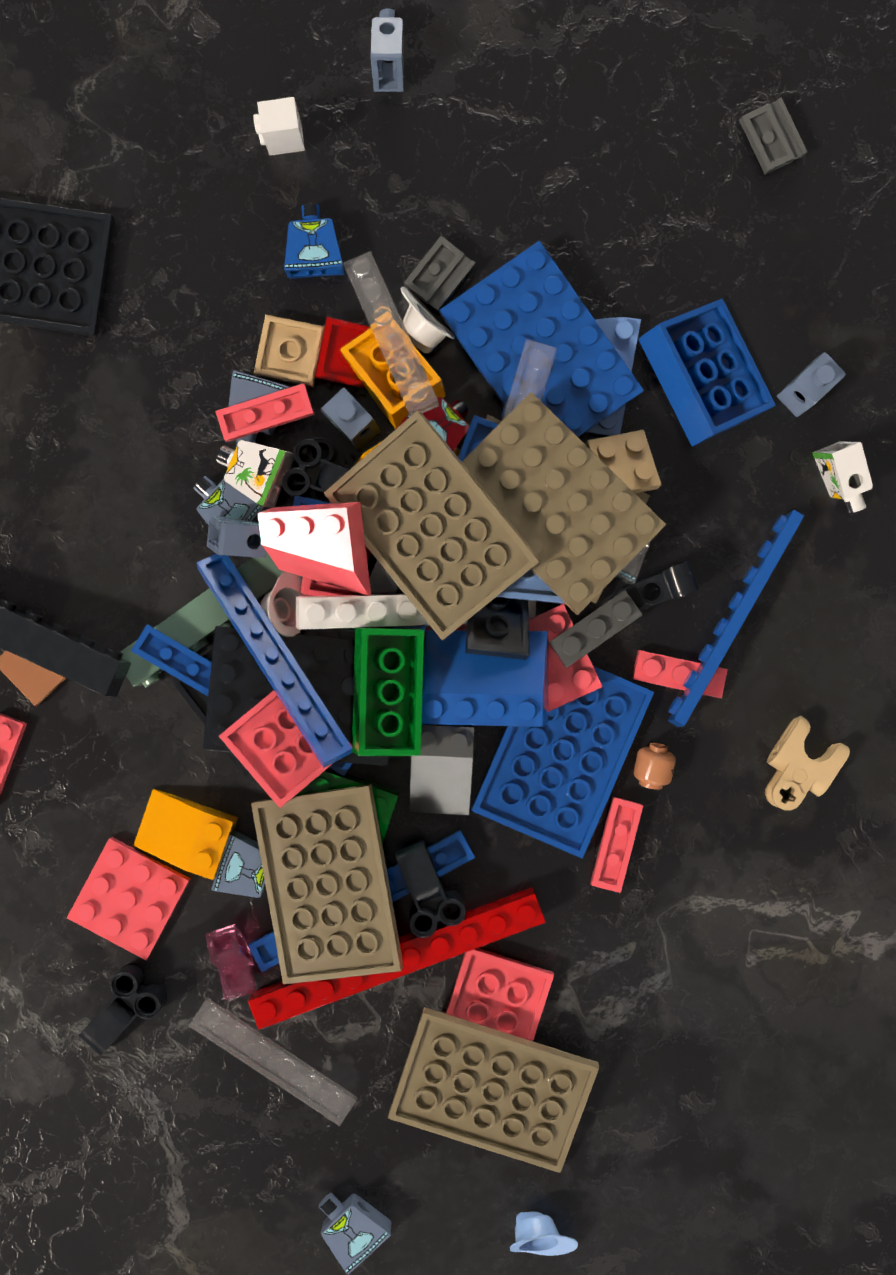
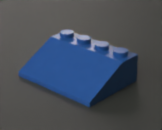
M723 298L659 323L638 339L692 447L776 406Z
M434 630L426 631L423 658L422 724L543 727L548 724V631H529V656L527 660L465 653L466 631H454L444 640H441Z

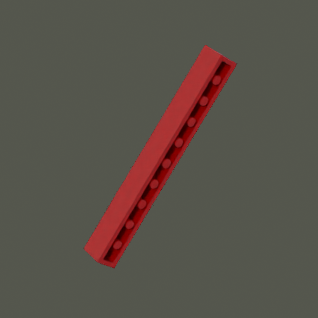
M531 887L467 911L464 920L458 925L448 926L442 923V921L437 922L436 931L429 937H417L413 932L400 936L399 943L404 966L401 971L283 984V981L253 991L248 1003L258 1030L546 922L534 889Z

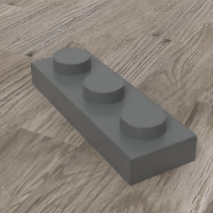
M624 590L548 644L565 668H567L643 614L626 590Z

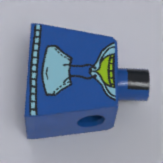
M308 203L302 205V220L290 221L288 224L284 263L287 277L303 278L345 275L332 219H320V206L318 204Z

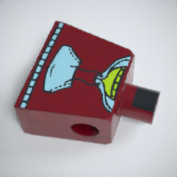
M438 397L408 414L399 424V426L403 424L416 411H421L451 450L454 451L469 430V424L463 419L468 414V408L460 400H455L450 405L444 398Z

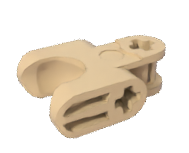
M802 716L794 718L767 759V763L777 769L765 789L767 801L771 805L783 810H793L801 804L808 791L817 796L823 795L850 755L849 747L843 743L832 744L821 757L813 760L810 759L804 750V741L810 732V724ZM781 789H785V792L788 794L786 799L782 798L783 796L779 793Z

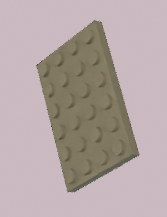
M532 392L462 461L464 466L541 560L530 570L576 615L666 525Z
M416 411L324 492L331 503H361L366 547L441 640H444L541 561L421 411Z
M372 784L295 795L281 808L272 799L252 802V812L283 984L401 971L404 966Z
M424 1007L389 1110L388 1119L561 1173L598 1073L599 1063Z

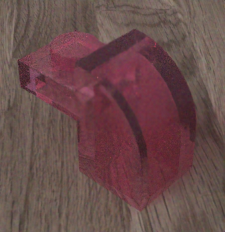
M233 924L205 934L210 961L219 969L224 998L230 1001L257 992L252 970L254 966L252 954L241 930Z

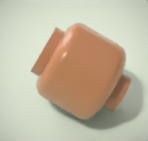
M650 743L649 747L639 749L634 776L639 780L641 786L660 790L663 786L671 783L676 757L667 751L668 746L661 743Z

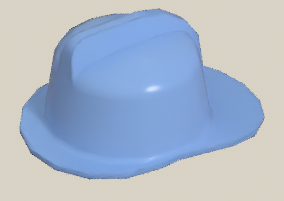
M520 1212L516 1216V1243L510 1246V1251L554 1256L570 1253L578 1247V1242L575 1239L559 1234L550 1216L539 1212Z

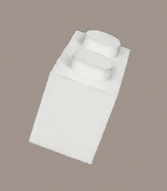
M290 97L257 102L259 114L253 115L255 130L259 134L261 146L266 145L269 155L305 151L302 124L295 98Z

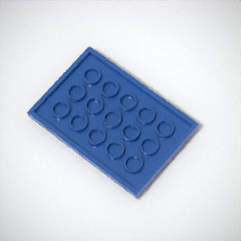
M540 241L439 310L444 321L509 414L532 392L577 437H580L644 391Z
M595 666L593 667L603 687L549 711L548 724L543 727L507 726L471 809L475 813L582 859L654 694L651 690Z

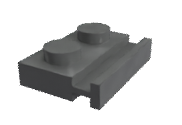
M782 97L771 104L768 103L743 115L739 120L765 175L806 155L805 145Z
M440 236L406 279L404 286L439 313V310L443 308L475 267L476 262L467 258L462 251Z

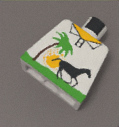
M244 440L238 442L235 450L225 445L222 446L216 457L218 463L228 467L224 476V480L257 504L268 508L275 507L283 487V475L291 468L295 459L293 453Z
M839 441L812 452L830 497L844 499L848 513H854L866 508L862 493L872 489L873 484L861 442Z

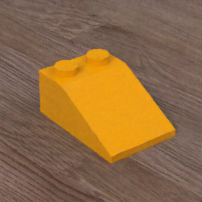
M387 316L340 349L368 393L395 429L408 414L438 397H445L442 379L390 316Z
M153 788L133 846L180 869L214 880L229 835L235 830L239 817Z

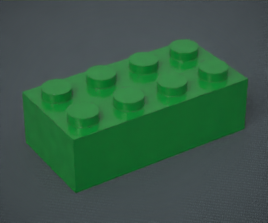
M355 628L352 752L356 755L421 756L424 630Z

